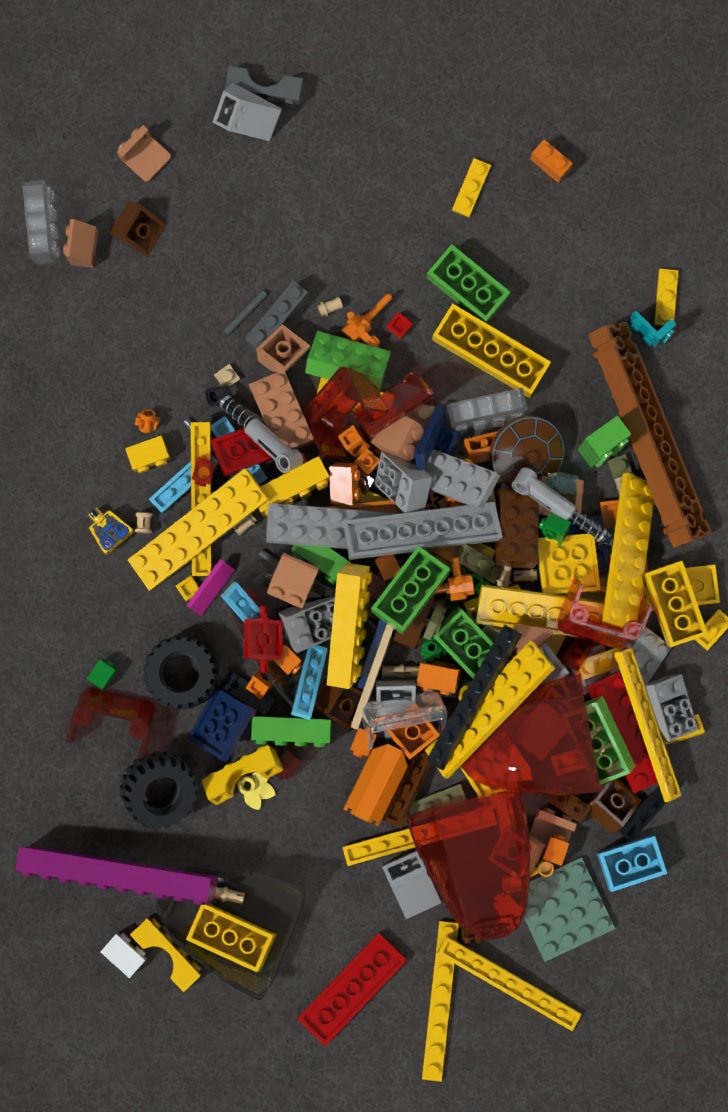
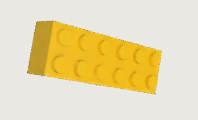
M453 303L432 337L434 342L528 398L531 397L551 363L549 360Z
M346 563L337 573L327 685L350 689L357 682V678L362 675L363 667L360 665V659L364 656L362 640H365L366 637L364 622L368 618L366 603L370 599V592L367 591L368 585L371 584L372 573H369L370 566Z

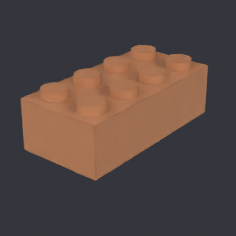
M277 372L249 384L266 427L290 449H300L314 443L313 436L286 373Z

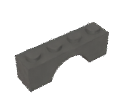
M233 66L228 67L225 89L233 82L272 104L282 102L288 107L300 105L303 78L284 75L277 84L263 87L251 80L247 69Z
M293 280L246 336V343L256 350L301 307L309 297L308 292Z

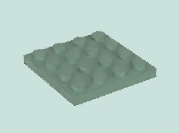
M582 857L554 869L552 875L548 877L540 876L518 886L517 890L513 892L544 962L615 929Z

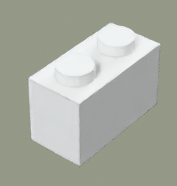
M118 932L102 949L101 953L130 978L147 959L144 956L146 952L139 946L135 948L130 943L132 940L125 933L120 934Z

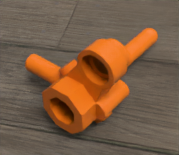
M386 294L366 315L360 316L357 314L355 316L353 312H348L347 325L342 329L343 334L349 340L356 342L361 340L364 344L379 348L381 343L379 339L374 335L370 336L368 334L372 329L370 323L392 300V295Z
M452 557L453 577H447L448 582L441 585L435 594L446 592V594H450L451 601L467 599V595L474 594L471 574L461 575L459 557Z

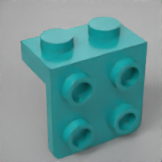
M634 311L629 319L631 322L629 324L635 332L639 331L644 336L643 340L649 346L653 345L656 347L660 342L665 344L675 332L673 329L676 323L672 319L658 332L637 311Z

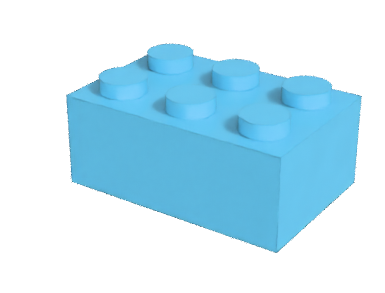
M654 835L597 852L608 890L611 892L667 874Z

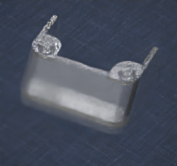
M427 690L423 694L382 702H368L362 712V723L369 749L373 748L374 733L432 721L438 722L440 733H442L446 726L448 714L439 693L434 692V690Z

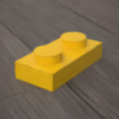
M718 609L705 623L708 635L694 640L706 651L709 650L728 629V617Z

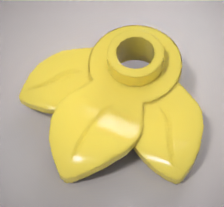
M259 773L243 776L238 782V789L244 794L245 803L257 810L261 807V799H268L275 795L273 787L267 783L268 779ZM245 782L251 783L250 789L244 787Z

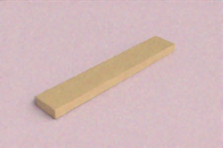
M388 624L383 633L351 724L352 728L357 730L363 720L394 632V628Z

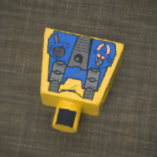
M95 508L88 514L95 522L89 529L106 555L111 553L134 533L131 527L110 510L103 515L98 508Z

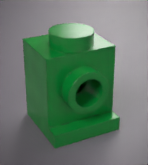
M549 513L546 519H542L539 529L542 530V534L548 539L558 541L557 545L561 546L569 533L571 522Z
M433 636L431 640L423 638L421 656H424V660L436 661V658H440L441 645ZM429 644L435 645L434 651L428 650Z

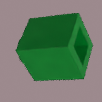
M108 659L105 661L99 660L86 679L102 690H105L117 673V670L114 669L116 665Z

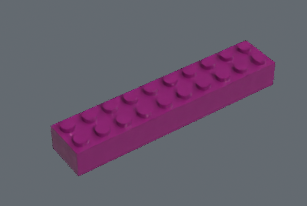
M35 846L19 847L15 871H21L23 876L32 877L33 875L38 876L40 874L42 879L52 880V878L57 879L58 877L60 882L71 883L78 881L79 885L84 886L97 884V888L102 889L116 887V891L120 892L136 890L135 894L147 895L154 893V897L163 899L173 896L175 901L185 902L191 899L194 904L205 905L209 901L215 900L218 876Z

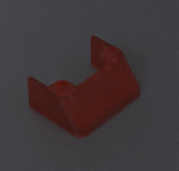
M340 367L304 410V418L322 457L346 459L347 455L338 436L346 431L343 420L359 402L363 410L383 413L389 411L377 386L350 367Z
M409 373L403 378L404 381L365 405L363 403L355 409V421L371 446L374 445L371 443L374 435L428 401L431 406H435V393L419 373Z
M573 576L557 618V626L561 632L617 649L626 648L642 635L653 608L646 596L642 595L638 620L628 621L623 628L588 619L589 612L584 605L578 604L584 586L578 576Z
M86 688L81 693L73 711L66 742L74 743L78 725L89 724L93 713L131 721L129 727L131 736L142 740L138 759H141L143 754L147 753L157 712L156 706L150 701L96 688Z

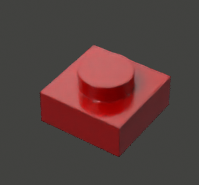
M398 312L387 324L386 328L401 340L413 326V323Z

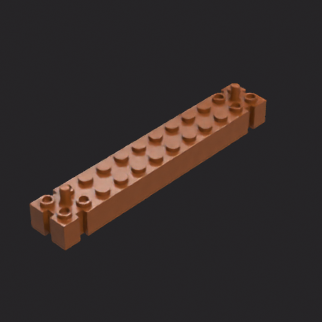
M628 322L605 325L588 334L592 347L597 349V351L593 352V357L598 359L604 372L605 380L612 392V398L618 407L619 415L631 433L630 440L633 450L637 455L640 468L645 475L647 485L654 498V503L661 515L662 523L668 526L663 529L664 534L669 535L673 548L712 534L707 519L704 520L701 514L703 509L636 342H632L631 336L633 335Z

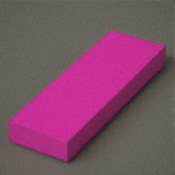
M220 559L186 606L202 616L235 569Z

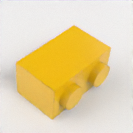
M162 436L125 448L134 472L144 473L150 470V466L156 465L160 467L166 465L167 460H170Z

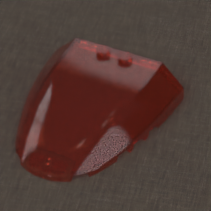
M582 674L539 684L461 765L467 775L485 786L520 793L568 795L601 792L602 787L597 772L584 699Z
M521 791L498 792L433 806L409 815L406 818L418 855L423 860L427 869V875L431 877L436 886L435 890L441 895L446 908L460 927L475 934V937L486 940L503 938L513 933L525 917L530 889L529 830Z

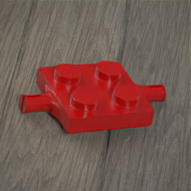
M260 606V618L244 619V659L260 661V673H268V661L283 660V621L268 618V606Z

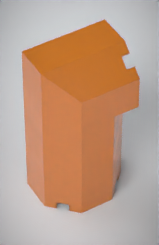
M389 744L372 749L345 804V811L350 808L352 809L351 814L369 823H372L374 820L376 821L375 825L379 826L408 767L402 750Z

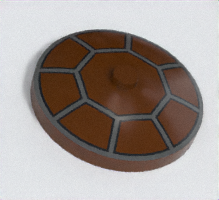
M534 415L519 416L508 421L499 429L491 443L489 458L492 471L500 475L498 479L500 482L511 487L521 468H528L534 471L537 479L541 476L554 478L560 470L564 459V443L561 434L549 421Z

